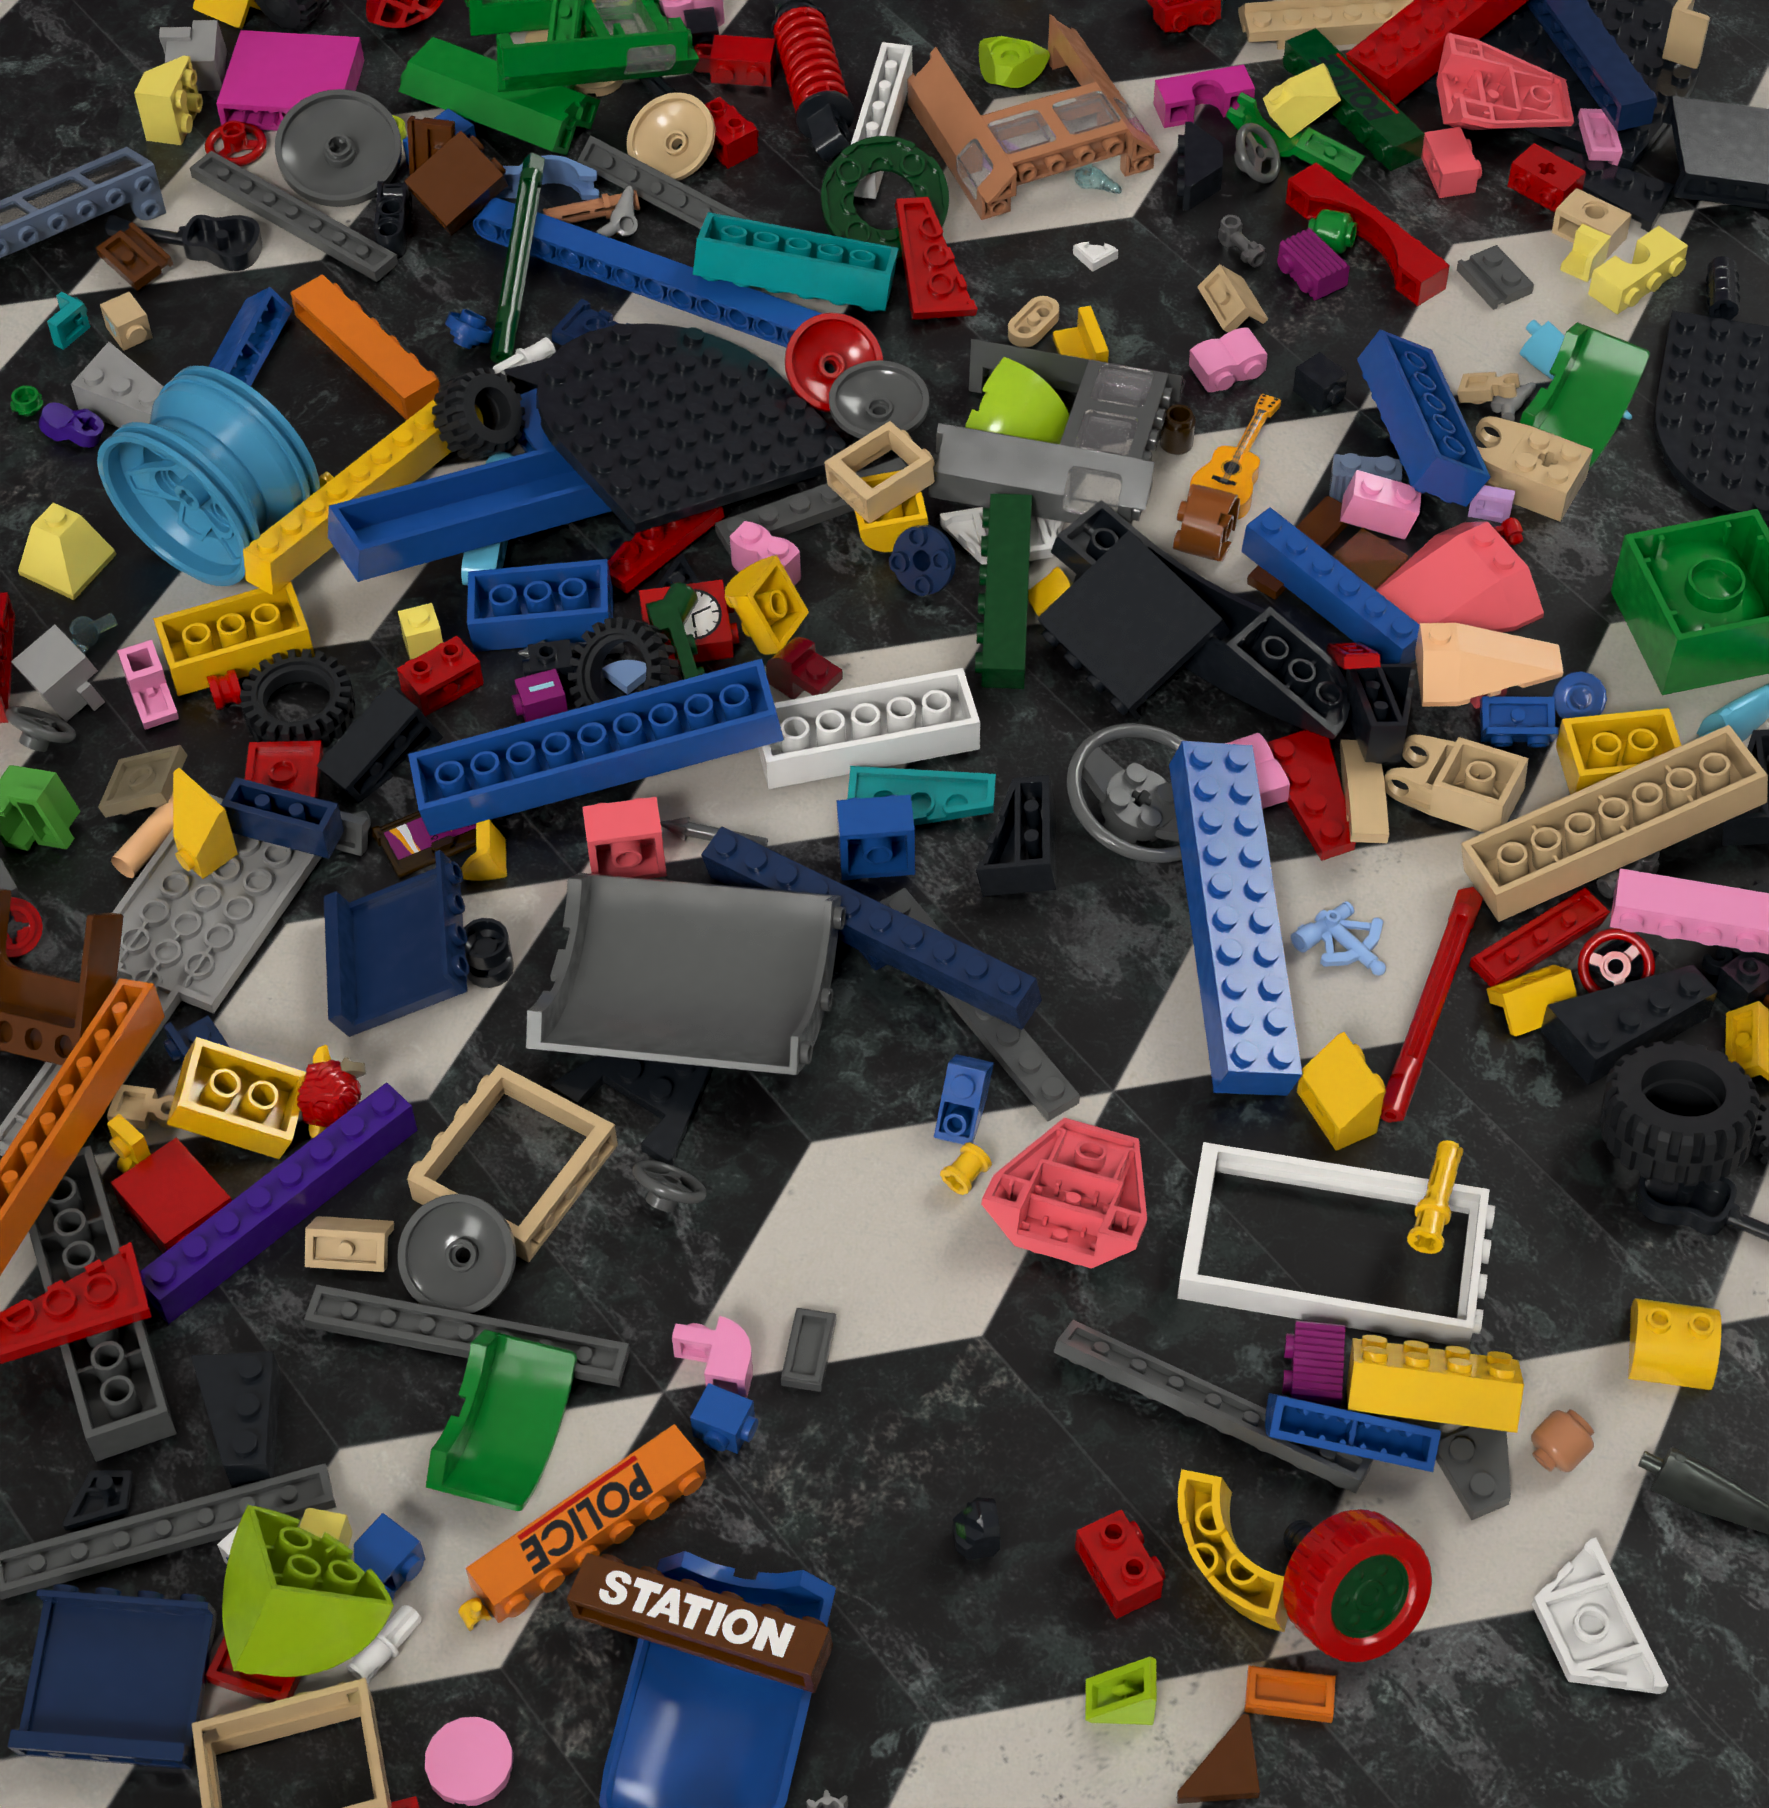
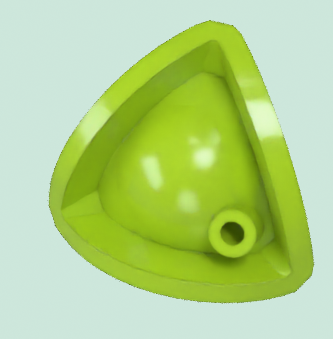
M997 36L984 38L979 43V65L983 78L990 84L1009 88H1020L1033 82L1042 73L1050 57L1048 50L1026 40Z

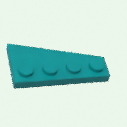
M850 766L847 799L854 797L873 798L888 795H911L914 826L989 814L994 812L996 774Z

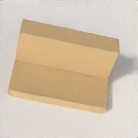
M1678 0L1672 10L1662 58L1697 69L1700 64L1710 17L1693 11L1695 0Z
M1220 264L1197 286L1220 326L1226 332L1237 329L1249 316L1262 324L1268 320V317L1243 277Z
M315 1217L305 1228V1267L384 1272L387 1269L388 1236L394 1230V1221Z

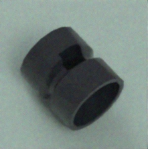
M480 918L471 921L464 927L467 934L465 958L469 965L467 978L474 985L481 988L500 986L508 981L514 969L507 929L500 921L493 918Z

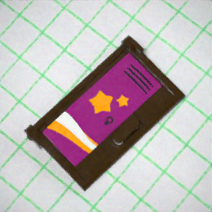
M419 811L381 827L375 826L371 828L372 836L378 846L383 848L398 878L435 864L434 851L441 850L449 858L476 846V824L429 836Z

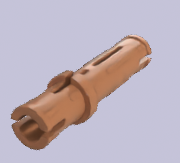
M634 190L633 205L634 210L638 211L640 210L637 191ZM608 193L601 194V198L547 209L543 208V214L567 223H577L604 216L606 219H610L611 213L615 209L622 193L608 196Z

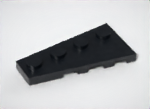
M1555 146L1552 150L1553 154L1586 171L1582 191L1632 214L1631 218L1642 223L1641 229L1647 232L1653 229L1673 193L1674 185L1660 179L1604 161H1589L1588 156Z

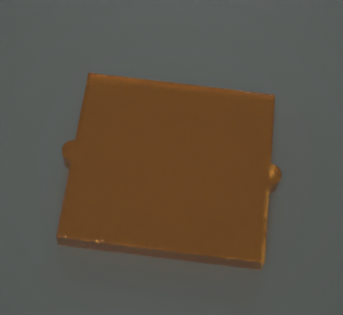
M1364 528L1333 555L1335 559L1375 590L1408 560V555L1390 545L1387 539L1382 540Z

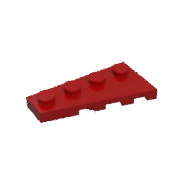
M929 198L896 199L895 209L912 320L976 316L977 306L968 294L965 279L957 269L954 262V254L946 244L943 237V229Z
M722 506L635 533L636 535L633 539L625 541L608 561L612 585L625 593H629L714 526L716 522L723 519Z
M1303 730L1267 742L1274 759L1279 762L1290 783L1289 797L1286 802L1320 860L1323 861L1355 850L1356 842H1350L1349 821H1346L1345 798L1329 738Z
M132 1242L118 1248L120 1253L103 1262L98 1259L85 1266V1272L65 1283L61 1279L48 1286L46 1293L32 1301L24 1299L0 1312V1364L152 1317Z

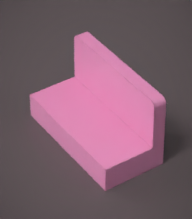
M1580 108L1578 114L1579 127L1589 161H1608V163L1618 166L1623 151L1617 130L1602 109Z

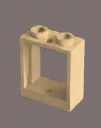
M891 421L824 462L828 486L869 524L935 482L933 470L935 462L930 452L924 448L921 449L913 442L907 431L900 430ZM890 450H893L909 465L874 488H871L855 473Z

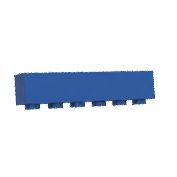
M1271 507L1246 525L1241 552L1284 583L1287 589L1351 640L1360 642L1378 652L1381 664H1409L1416 659L1415 648L1420 625Z

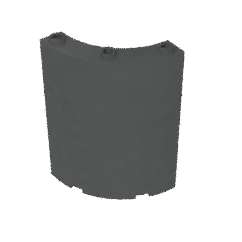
M588 873L573 875L567 881L566 907L563 922L564 930H569L566 949H558L550 974L551 981H555L552 990L543 991L537 1002L527 1010L526 1048L797 1075L805 1064L809 1065L811 1063L813 1047L819 1034L825 1011L830 1012L833 1004V990L830 986L836 956L838 930L844 928L846 920V909L840 906L841 896Z

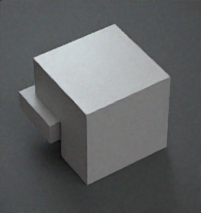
M193 20L192 29L191 27H160L159 39L165 53V63L181 56H190L192 68L197 73L196 85L198 91H221L225 79L227 48L218 20Z
M55 624L11 661L31 686L65 722L87 704L95 711L105 703L103 698L87 681L98 670Z

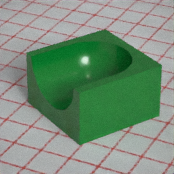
M1758 509L1624 535L1611 593L1662 695L1769 674V529Z

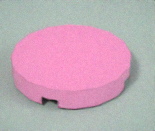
M462 1717L445 1724L432 1737L425 1752V1771L432 1789L444 1801L452 1804L455 1802L465 1804L466 1806H478L494 1799L506 1787L511 1776L513 1751L506 1733L494 1722L480 1717Z

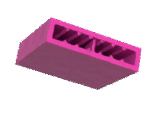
M240 30L216 103L221 125L225 122L236 120L253 124L261 130L277 131L288 111L306 97L318 92L335 89L356 91L364 64L360 37Z

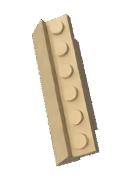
M1281 0L1245 3L1240 6L1238 14L1242 31L1246 32L1248 42L1276 41L1277 49L1283 50L1285 49L1286 40L1316 28L1334 46L1359 44L1414 0Z

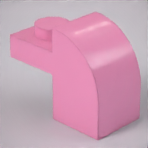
M149 640L117 650L129 690L144 729L146 730L179 719L153 641Z
M719 1316L716 1330H711L697 1323L688 1325L676 1323L672 1335L674 1357L707 1363L704 1372L706 1386L710 1383L747 1398L753 1375L751 1344L742 1327L734 1321Z

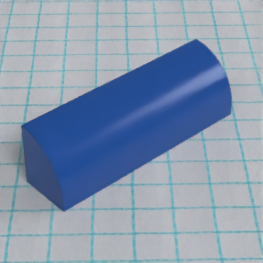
M271 287L247 298L208 367L224 371L251 387L293 308Z
M1269 1393L1265 1417V1431L1268 1437L1424 1471H1434L1441 1430Z

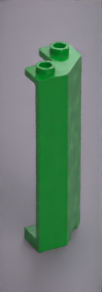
M432 37L408 61L406 69L402 72L400 78L401 85L398 91L444 110L450 109L462 117L566 156L576 126L591 130L600 103V99L566 86L498 92L497 60Z

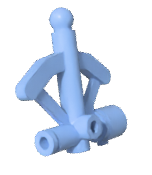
M1347 901L1333 910L1320 911L1315 917V923L1302 924L1298 927L1297 931L1291 934L1292 944L1302 953L1315 946L1322 939L1325 942L1326 953L1321 956L1320 963L1325 967L1349 965L1359 960L1367 969H1371L1372 973L1376 976L1383 975L1386 971L1385 964L1382 961H1378V957L1371 952L1378 944L1383 920L1374 918L1372 923L1345 920L1354 914L1353 906ZM1347 929L1369 931V935L1361 943ZM1332 937L1348 951L1334 953Z

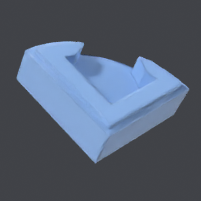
M620 660L603 667L602 672L603 677L628 695L645 682L647 668L646 663L641 661Z

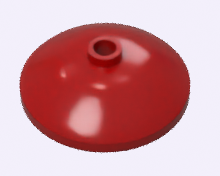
M824 313L806 320L792 334L785 351V371L791 387L800 398L818 410L830 412L829 392L836 378L848 368L859 363L883 361V356L876 337L862 322L845 314ZM825 363H830L834 366L833 373H828L825 370Z

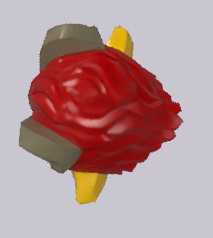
M326 1044L316 1049L313 1055V1063L308 1064L304 1081L298 1088L297 1106L302 1111L304 1123L309 1124V1135L312 1138L316 1137L359 1104L362 1093L360 1090L361 1085L357 1078L366 1074L365 1063L350 1061L348 1057H345L341 1063L331 1060Z

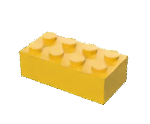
M291 581L274 595L258 588L153 618L178 696L209 688L206 677L210 675L223 676L227 670L234 669L238 679L249 676L252 668L261 672L259 662L266 659L271 665L274 664L272 655L280 653L283 660L289 658L287 650L295 649L296 656L301 657L303 649H310L312 657H315L309 629Z
M1364 1335L1362 1339H1352L1346 1385L1348 1410L1517 1433L1524 1382L1519 1360L1512 1359L1513 1357L1510 1354L1491 1351L1485 1356L1470 1354L1471 1351L1460 1346H1447L1445 1350L1429 1348L1427 1343L1421 1341L1407 1340L1402 1345L1387 1343V1339L1381 1336Z

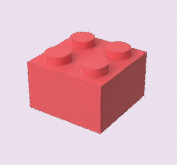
M657 797L635 798L628 801L598 803L582 807L592 874L645 879L667 876Z

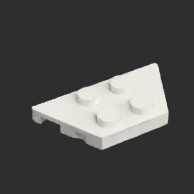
M983 507L941 513V527L978 562L987 564V557H981V536H988L989 528H982ZM1031 516L1029 561L1052 558L1054 556L1051 550L1056 536L1062 530L1064 522Z
M1592 1538L1585 1544L1584 1549L1558 1572L1556 1578L1551 1583L1546 1584L1534 1597L1532 1606L1568 1682L1655 1694L1664 1693L1667 1690L1668 1683L1597 1538Z

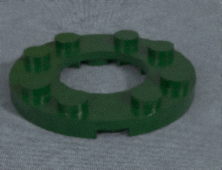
M894 136L865 138L845 148L828 168L821 190L822 215L832 236L898 248L896 262L903 261L898 227L891 230L876 229L868 225L857 215L853 199L859 182L866 176L879 171L893 172L904 177L912 186L916 197L929 198L939 223L943 228L949 207L947 181L936 160L916 147L915 143Z

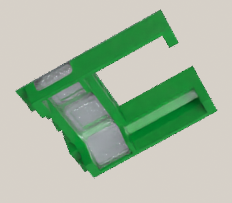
M465 0L467 7H469L471 36L496 34L498 92L690 74L700 59L692 46L691 30L686 28L680 17L668 18L667 22L666 16H662L660 13L659 0H585L581 28L584 38L514 44L509 33L549 29L552 0Z

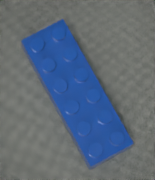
M1380 329L1357 358V361L1363 372L1362 376L1367 381L1372 393L1371 397L1376 402L1381 413V419L1390 434V440L1398 452L1399 461L1404 466L1408 475L1409 484L1419 493L1424 494L1427 492L1438 496L1446 503L1454 502L1467 507L1491 476L1432 349Z

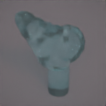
M1092 163L1081 166L1075 173V182L1083 189L1093 188L1114 194L1122 192V188L1118 183L1109 178L1099 168L1092 166Z
M109 613L94 621L85 616L75 618L69 627L72 642L85 654L96 643L100 633L118 625L112 613Z

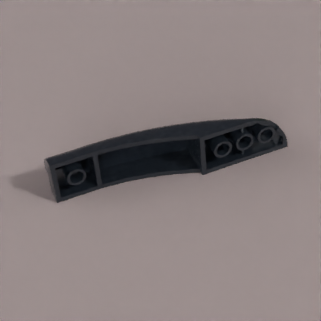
M1102 500L1056 536L1051 553L1076 573L1074 583L1128 531L1132 532L1224 620L1230 630V633L1222 641L1212 636L1182 665L1183 667L1243 702L1290 724L1332 740L1340 733L1350 710V703H1348L1346 693L1348 685L1345 677L1329 655L1273 608L1268 607L1264 609L1198 575L1152 543Z

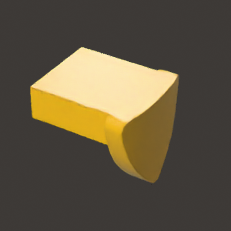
M1058 566L1028 590V600L1038 616L1073 584V581Z
M490 819L476 823V852L464 862L461 868L463 879L485 881L507 877L506 839Z

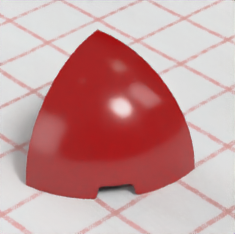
M367 0L366 17L370 23L378 26L404 28L430 17L439 8L443 0Z

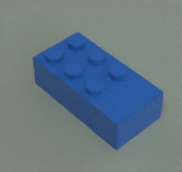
M607 559L468 571L467 626L474 652L523 648L542 640L551 642L570 639V643L586 642L581 637L585 631L594 632L592 625L597 622L604 623V619L613 618V585Z

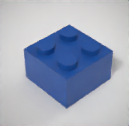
M888 795L873 798L854 797L846 800H836L838 847L842 880L915 875V828L911 795Z

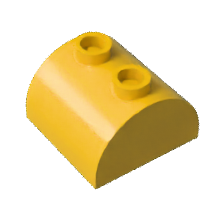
M899 471L861 477V479L871 488H874ZM921 491L870 524L855 511L863 543L879 552H893L897 538L906 529L918 525H928L927 512Z
M777 555L761 559L749 565L735 575L725 588L727 605L735 609L742 621L741 625L744 634L751 637L758 651L762 654L778 653L787 644L809 613Z
M1635 1298L1631 1305L1628 1379L1712 1390L1716 1378L1721 1346V1314L1719 1309Z

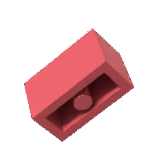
M1461 127L1424 132L1421 159L1438 197L1444 198L1475 193L1477 181L1482 176V167L1480 161L1475 160L1471 141L1465 138Z

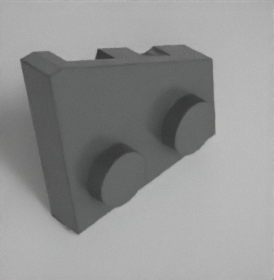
M1469 1427L1439 1440L1436 1461L1471 1520L1509 1505L1511 1493L1507 1431Z

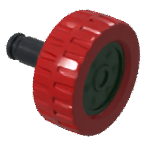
M1364 1509L1348 1510L1335 1514L1314 1528L1306 1520H1297L1286 1528L1283 1538L1284 1545L1293 1554L1287 1565L1283 1580L1284 1606L1290 1621L1312 1644L1331 1658H1336L1343 1662L1357 1663L1373 1660L1390 1652L1410 1635L1427 1607L1432 1587V1573L1430 1562L1425 1555L1424 1549L1403 1528L1378 1512Z

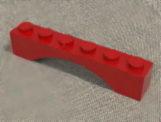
M1317 162L1288 179L1286 204L1307 220L1311 218L1316 219L1318 213L1323 209L1349 213L1353 222L1357 223L1356 234L1374 246L1389 264L1394 277L1395 289L1415 305H1421L1446 289L1450 265L1443 258L1433 253L1419 240L1407 233L1396 222H1393L1381 213L1375 206L1359 196L1353 189L1346 186Z

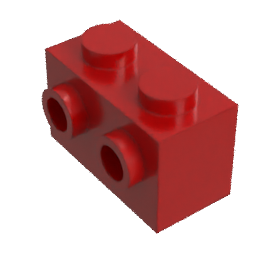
M720 96L705 104L711 112L715 123V141L710 152L729 169L758 153L757 139L759 133L754 123L747 121L738 113L733 105H729Z
M458 636L438 644L435 648L415 659L407 661L404 665L397 668L401 691L425 716L484 684L480 661Z
M1122 1509L1076 1531L1075 1544L1077 1553L1116 1619L1161 1598L1163 1580L1165 1579V1572L1156 1556L1150 1557L1143 1546L1145 1541L1138 1524L1134 1520L1129 1522Z

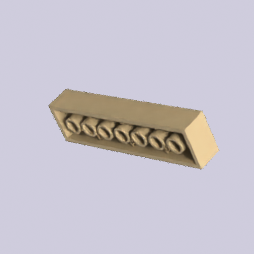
M1727 725L1462 842L1463 868L1497 921L1500 922L1767 803L1768 775L1731 726Z

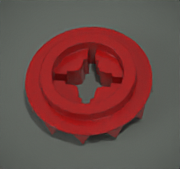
M11 897L10 913L14 921L28 923V926H24L16 931L15 943H12V938L9 937L7 932L6 954L8 957H18L30 952L38 944L42 935L43 925L39 912L31 903L21 898Z

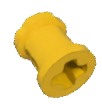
M965 1143L960 1148L961 1154L952 1165L946 1166L940 1171L943 1182L960 1195L968 1194L972 1189L971 1183L981 1172H987L992 1166L989 1156L980 1147L972 1143Z

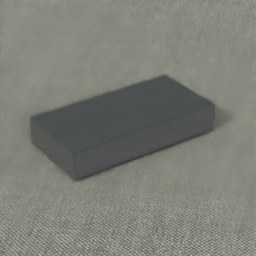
M796 1308L781 1375V1386L822 1391L837 1321L835 1313Z

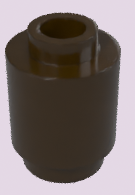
M1176 404L1170 406L1166 411L1164 426L1160 433V446L1170 454H1184L1193 447L1196 419L1189 407Z

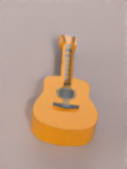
M1261 394L1255 405L1254 415L1237 447H1218L1214 451L1211 461L1200 468L1191 478L1190 487L1192 484L1202 485L1238 495L1237 498H1240L1238 519L1244 517L1251 508L1253 485L1258 480L1260 459L1249 451L1267 417L1271 418L1281 407V400Z

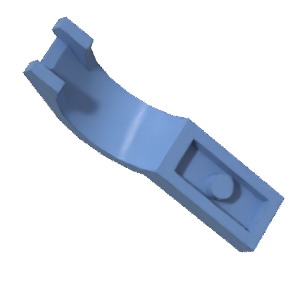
M556 155L541 156L545 158L542 185L556 183L572 187L579 193L582 200L599 198V190L594 188V181H597L596 170L567 157ZM523 163L520 166H503L506 170L504 177L508 186L495 198H517Z

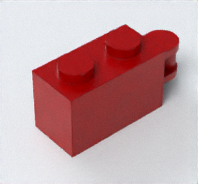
M714 35L713 44H697L694 46V50L700 58L694 71L710 73L711 83L772 87L776 67V45L774 38Z

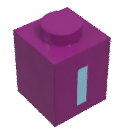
M556 669L515 679L517 694L511 695V700L516 716L523 715L525 722L568 711L565 692Z

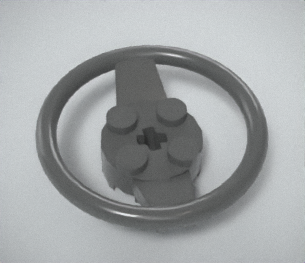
M1138 723L1112 725L1090 735L1074 752L1067 771L1069 801L1082 826L1103 846L1126 858L1147 863H1169L1182 860L1180 845L1168 848H1146L1134 845L1137 840H1151V842H1155L1159 838L1179 842L1172 784L1168 783L1159 774L1146 769L1138 763H1132L1128 765L1127 769H1123L1099 747L1116 739L1143 738L1161 743L1177 751L1181 742L1186 740L1165 729ZM1082 777L1100 800L1098 806L1105 818V828L1093 816L1086 804L1082 792Z

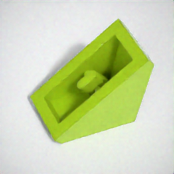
M1150 1656L1086 1679V1721L1106 1724H1154L1157 1702L1155 1658Z

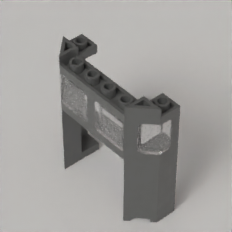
M971 339L969 391L982 393L987 378L990 377L1002 358L1007 357L1034 371L1053 389L1075 392L1077 396L1060 444L938 423L936 453L933 455L935 482L929 486L928 497L980 507H990V494L1032 495L1031 516L1073 523L1102 500L1131 525L1133 520L1139 521L1142 510L1146 509L1153 485L1155 462L1152 461V452L1149 451H1156L1159 439V431L1157 429H1163L1167 409L1180 401L1186 382L1181 375Z

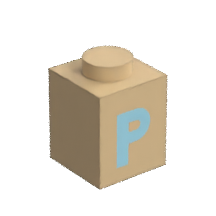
M130 292L100 304L106 328L123 351L153 338L147 314Z

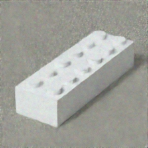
M958 668L776 702L774 705L784 740L757 747L768 789L847 775L850 774V766L884 768L980 749V720L964 669Z

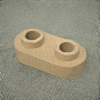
M1038 296L1031 299L1009 321V341L1018 347H1031L1038 343L1059 320L1058 302L1048 296Z

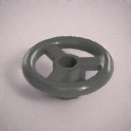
M1256 123L1244 124L1236 135L1235 162L1242 172L1247 173L1255 181L1270 183L1277 178L1281 167L1278 147L1264 127ZM1252 133L1257 134L1264 141L1267 148L1257 143ZM1265 159H1271L1269 173H1261L1262 162Z
M13 706L6 711L7 720L22 731L19 742L32 750L46 752L50 742L69 743L76 737L72 726L47 712L25 706Z
M641 1160L635 1163L632 1168L635 1179L649 1190L645 1198L646 1202L661 1211L674 1212L678 1202L698 1204L703 1202L707 1196L705 1186L697 1178L673 1165L655 1160ZM682 1183L685 1184L686 1186H688V1187H689L691 1190H693L694 1192L690 1191L688 1188H686L685 1186H683Z

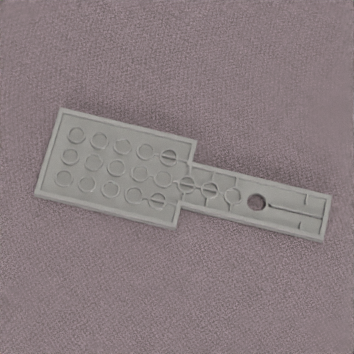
M209 794L221 805L222 798ZM173 829L112 912L124 916L116 983L120 978L153 983L165 1018L125 1081L181 1001L215 1013L321 859L320 856L232 833L238 855L202 879L192 869L190 871L185 870L175 856L178 850L173 837ZM45 1062L0 1125V1156L5 1154L62 1065Z

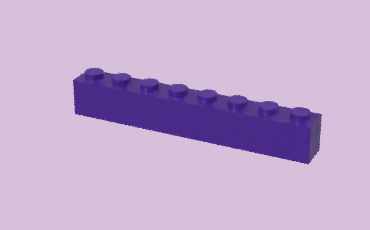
M387 1082L141 1270L140 1273L149 1305L168 1324L178 1318L418 1131L412 1105Z

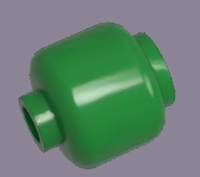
M1323 209L1318 213L1316 219H1310L1308 227L1337 254H1342L1348 247H1353L1357 233V223L1353 222L1349 213Z

